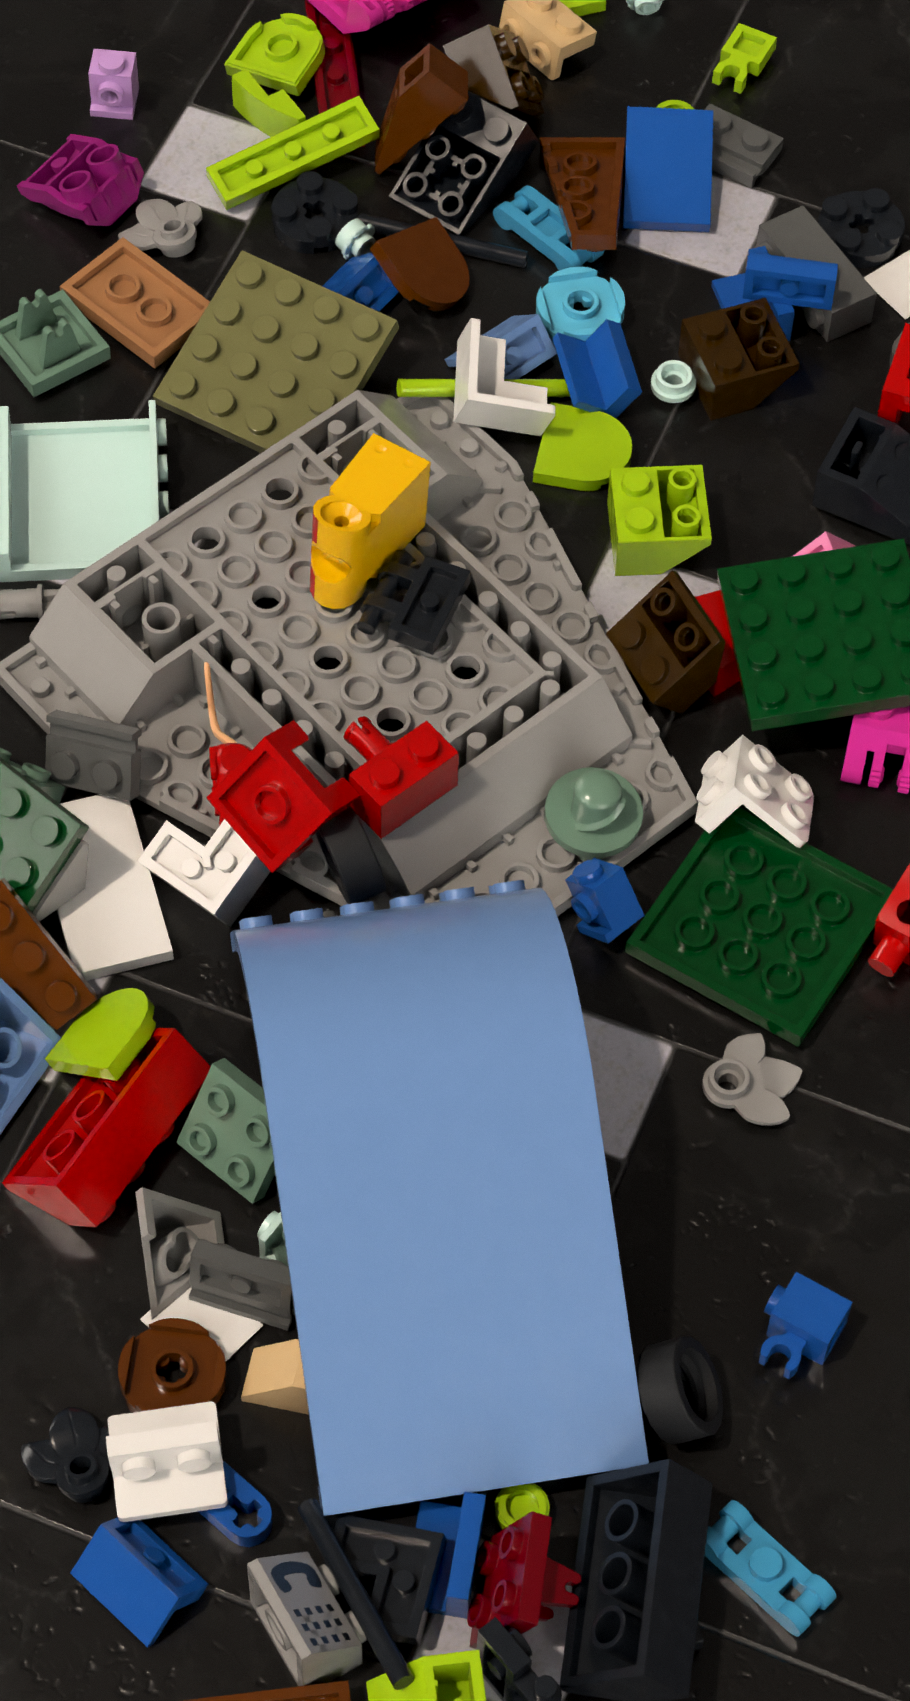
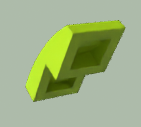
M247 69L231 75L233 106L246 120L263 133L272 137L306 121L305 114L284 89L268 96Z

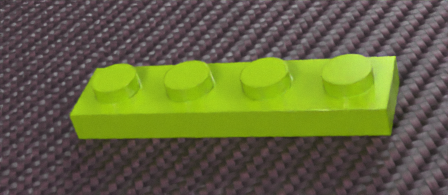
M357 96L206 167V176L224 207L228 210L290 181L304 172L311 171L380 138V129L360 96Z

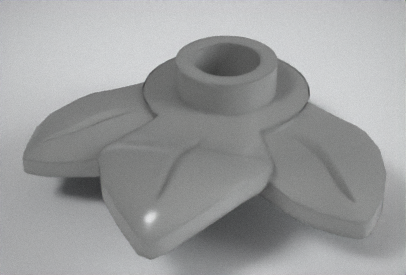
M163 199L143 201L136 208L138 223L120 232L118 237L119 240L124 237L141 251L158 248L167 257L184 256L195 247V239L197 237L196 226L203 218L201 207L193 201L183 202L176 207Z
M746 1034L731 1040L726 1046L723 1059L708 1067L704 1073L702 1088L705 1096L711 1103L721 1108H734L748 1122L757 1125H778L789 1120V1110L782 1099L794 1090L801 1078L802 1069L783 1060L765 1057V1043L762 1034ZM730 1082L735 1085L736 1089L726 1090L721 1088L719 1084Z

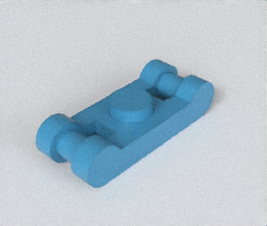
M529 185L516 192L513 201H504L493 210L494 219L501 228L513 230L553 261L558 270L569 267H583L585 262L592 263L604 254V250L590 252L587 250H571L567 247L569 239L558 206Z
M731 1500L719 1512L721 1518L712 1527L708 1526L705 1556L790 1634L799 1637L811 1625L809 1618L817 1609L825 1610L837 1598L835 1590L821 1576L809 1571L757 1524L742 1504ZM735 1534L747 1544L738 1554L727 1545V1542ZM790 1585L801 1593L794 1602L787 1600L781 1595Z

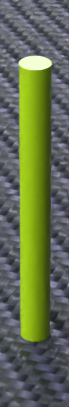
M398 379L397 395L398 397H455V379ZM504 379V381L548 388L547 397H570L565 379Z

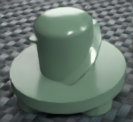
M581 768L559 778L547 795L544 809V822L552 838L562 848L577 855L584 862L593 858L602 860L627 849L638 836L643 820L642 801L633 785L621 775L603 768Z

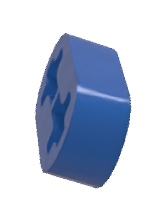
M223 1461L228 1504L224 1508L198 1512L233 1543L243 1547L259 1545L267 1539L272 1530L273 1519L270 1503L258 1490ZM236 1505L245 1514H250L254 1510L258 1511V1526L253 1527L247 1523L239 1528L238 1514L232 1506Z

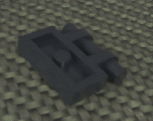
M397 550L391 561L383 564L377 576L379 584L374 593L366 596L360 608L362 616L357 627L361 632L373 635L379 623L390 622L391 624L388 628L389 640L433 655L470 584L471 571L429 556H425L418 570L409 567L413 559L408 552ZM408 590L402 602L392 599L396 591Z
M496 1617L478 1630L477 1650L480 1651L483 1678L502 1701H561V1687L555 1679L548 1675L538 1677L531 1669L532 1660L529 1657L533 1653L529 1644L514 1627L506 1630Z

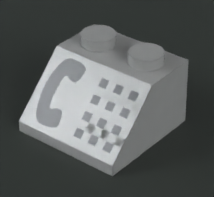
M308 1551L256 1558L247 1563L250 1602L298 1686L329 1683L363 1664L362 1643L367 1641V1638L353 1612L349 1611L344 1614L337 1603L335 1596L339 1594V1589L333 1575L325 1564L317 1567Z

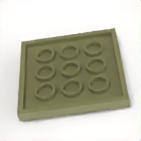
M242 250L155 391L153 399L157 405L262 453L356 390H363L399 330L397 320Z

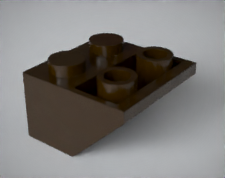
M488 24L443 45L446 56L468 71V91L515 111L533 116L544 114L540 102L544 100V93L538 79L530 75L525 62L529 60V52L520 36L516 37L515 33Z
M766 298L682 319L678 355L681 361L692 370L696 378L695 390L711 421L754 409L799 370V362Z
M672 570L606 633L654 705L683 714L716 683L726 642L676 571Z

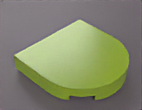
M294 13L280 14V19L269 21L263 25L261 21L254 24L245 33L225 62L224 66L227 75L231 76L247 69L258 84L279 91L284 89L286 93L300 96L321 65L325 55L324 41L316 24L308 17Z
M550 403L556 406L555 417L542 435L533 472L534 483L579 491H596L601 489V485L609 483L610 468H629L632 456V440L628 430L619 420L601 411L588 412L569 405Z
M136 988L120 989L103 996L87 1007L76 1018L46 1056V1062L54 1071L115 1081L119 1080L147 1044L155 1030L156 1022L153 1020L154 1004L143 991Z

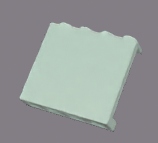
M149 400V418L11 424L9 407L0 406V582L71 579L169 514L168 491H160V482H168L167 454L159 455L158 446H167L166 418H157L155 400Z

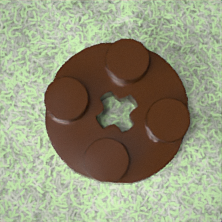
M167 1318L149 1324L148 1330L140 1333L136 1338L133 1336L125 1344L119 1358L118 1377L120 1389L126 1399L130 1412L134 1413L210 1401L216 1404L220 1400L226 1385V1361L220 1345L218 1347L216 1341L209 1336V1331L200 1324L190 1320ZM170 1362H179L180 1370L187 1373L184 1378L178 1379L177 1382L169 1383L165 1382V1377L157 1375L159 1370L168 1369Z

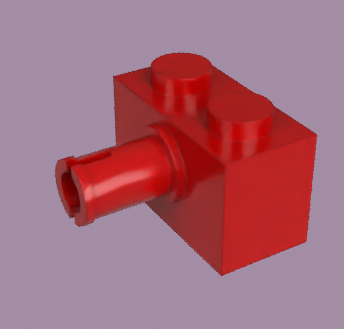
M366 716L358 718V723L362 726V729L355 722H352L344 733V740L351 744L367 761L349 774V783L360 794L350 806L381 839L458 786L459 752L427 720L394 743H391Z

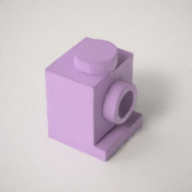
M93 49L88 72L91 96L90 116L133 120L139 92L136 52Z

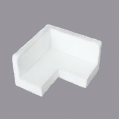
M471 318L457 340L453 422L541 436L555 417L556 411L555 405L547 404L548 388L504 381L506 340L480 335V319Z
M225 819L205 847L166 820L138 859V862L157 877L229 927L232 926L270 873V870Z

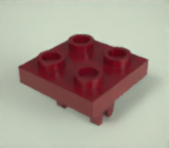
M532 1511L485 1540L480 1546L475 1565V1571L479 1574L477 1595L470 1604L467 1616L468 1625L472 1627L469 1647L477 1649L478 1630L495 1617L506 1630L514 1627L523 1634L536 1627L539 1621L546 1622L553 1618V1610L544 1606L571 1608L578 1604V1596L568 1592L565 1585H577L581 1582V1575L547 1557L552 1517Z

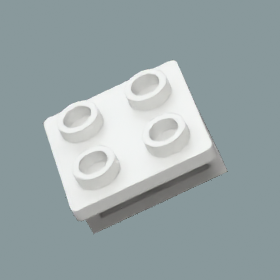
M210 1401L113 1415L108 1418L109 1436H106L107 1455L114 1479L116 1509L119 1521L129 1522L218 1509L227 1506L228 1499L217 1408L214 1402Z

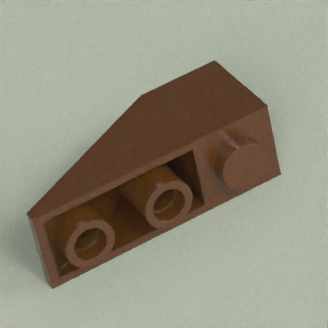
M430 43L399 70L380 127V138L375 143V172L379 175L390 165L399 163L406 156L409 149L421 139L429 138L440 123L451 114L459 113L468 101V71Z

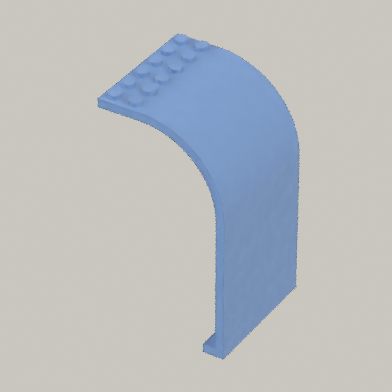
M524 880L488 886L489 895L475 896L474 887L446 890L439 893V902L425 903L424 894L396 897L389 900V909L374 910L373 901L346 904L339 907L340 915L324 917L322 908L295 911L289 914L290 922L274 925L272 915L245 918L239 921L240 929L230 932L232 953L238 952L242 966L257 1047L319 1484L318 1494L324 1516L464 1494V1492L473 1493L619 1470L649 1463L593 1070L578 990L564 935L553 904L542 888L525 889Z

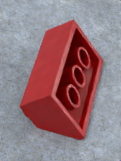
M155 1028L147 1044L119 1080L115 1081L90 1076H83L2 1184L10 1192L67 1225L97 1227L98 1224L103 1223L112 1215L116 1208L115 1201L127 1185L134 1182L142 1174L146 1166L145 1161L155 1147L171 1135L175 1126L174 1121L183 1109L196 1100L211 1066L176 1028Z

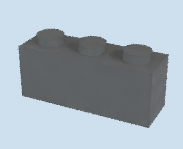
M803 205L759 225L755 248L765 246L769 255L838 264L832 310L798 306L803 312L807 324L812 329H817L826 342H830L872 322L877 293Z

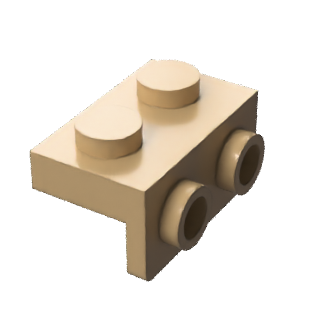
M559 0L504 1L499 28L515 33L516 37L520 36L523 39L529 52V60L527 61L550 80L560 77L565 58L587 49L595 43L597 31Z

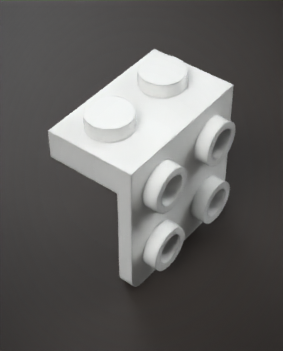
M744 735L739 737L723 753L718 750L707 759L701 769L703 780L696 796L698 807L695 823L710 834L743 804L794 846L801 848L808 842L814 794L809 783L802 776L795 773L791 774L776 762L774 756L766 747L760 744L755 745Z

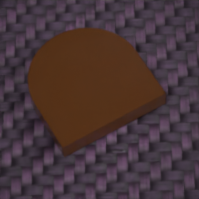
M437 217L377 240L370 248V251L399 293L409 301L414 298L418 302L430 306L429 310L444 311L453 307L464 296L469 287L470 276L467 263Z

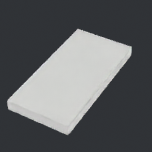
M99 794L61 803L63 807L90 827L82 838L89 844L85 889L56 909L70 961L87 981L174 960L173 949L150 870L138 862L144 849L130 801Z

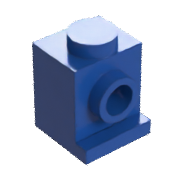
M593 858L576 866L572 875L565 879L573 896L571 905L576 914L582 919L576 925L581 934L610 943L645 916L623 867Z

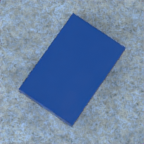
M627 106L623 228L710 232L714 110Z

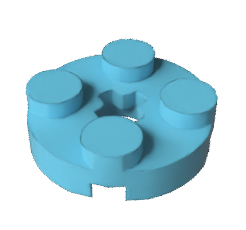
M569 267L552 274L549 277L548 284L542 289L540 287L537 293L536 314H539L553 345L552 338L557 332L586 341L606 319L621 324L624 319L625 296L620 285L611 277L610 282L598 277V270L589 267ZM576 302H582L584 307H591L585 311L573 309Z

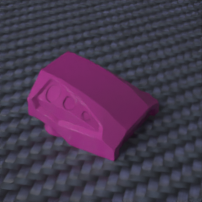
M70 134L66 138V143L26 181H21L17 185L20 194L32 202L42 203L61 214L83 220L86 225L111 226L137 200L144 171L138 158L120 152L117 145L108 144L99 138Z

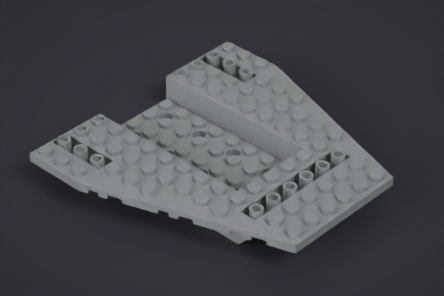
M356 390L63 583L30 634V642L0 661V685L47 734H50V723L46 722V716L56 709L142 729V736L138 738V749H141L140 795L136 799L209 837H212L219 828V816H215V808L206 798L212 792L213 787L209 747L223 743L211 731L204 675L205 662H208L210 665L215 711L221 731L237 743L244 744L253 749L265 736L295 720L308 735L309 740L292 750V752L324 788L340 778H345L349 782V774L367 762L351 744L344 740V733L352 722H355L362 729V726L358 723V718L368 717L371 723L391 743L396 742L427 720L459 752L458 786L382 839L358 816L375 852L386 884L385 892L362 901H373L374 910L389 909V900L396 897L424 894L425 903L439 902V893L446 890L474 887L475 896L489 895L488 886L524 880L525 889L542 888L547 893L558 917L572 906L571 899L573 896L565 879L572 875L575 867L584 861L577 855L562 848L552 838L544 822V809L547 795L553 784L565 774L577 769L594 767L613 771L628 780L641 798L643 820L635 841L624 851L602 859L620 867L626 866L693 816L697 811L698 802L674 756H669L659 737L660 730L652 716H648L642 705L643 698L618 651L606 637L598 621L599 615L591 601H587L582 591V583L553 528H549L540 512V504L534 492L529 491L526 486L524 474L518 462L479 426L453 422L454 403L448 397H399L396 399L392 395ZM373 433L431 462L425 527L403 549V551L408 552L412 556L413 560L409 567L419 570L425 556H429L471 571L470 584L433 655L389 640L388 628L391 624L390 622L379 623L373 635L365 634L358 629L357 624L362 616L360 608L366 596L373 594L379 584L378 577L369 578L363 596L355 604L342 609H330L320 605L314 600L310 592L313 506L317 500L329 496L330 487ZM275 490L288 491L292 494L285 500H274L268 496ZM203 538L208 540L214 539L219 543L216 547L208 550L200 549L194 545ZM408 590L396 591L392 599L402 602ZM263 597L274 598L279 602L277 606L271 609L259 608L254 603ZM327 657L336 658L341 664L335 669L325 670L318 667L316 662ZM459 667H471L478 674L471 679H460L452 672ZM385 719H397L404 726L398 731L388 732L381 729L378 724ZM315 833L311 837L314 842L300 856L276 870V872L341 906L346 905L347 902L334 880Z

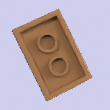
M124 237L59 286L60 290L63 289L84 316L154 369L184 346L210 303L209 300Z

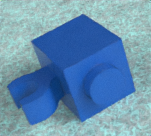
M796 1272L787 1288L777 1285L765 1307L764 1313L770 1315L766 1333L769 1338L765 1340L761 1347L759 1364L764 1366L768 1362L769 1357L774 1353L784 1354L789 1360L783 1377L787 1379L796 1374L801 1355L823 1365L847 1324L853 1302Z

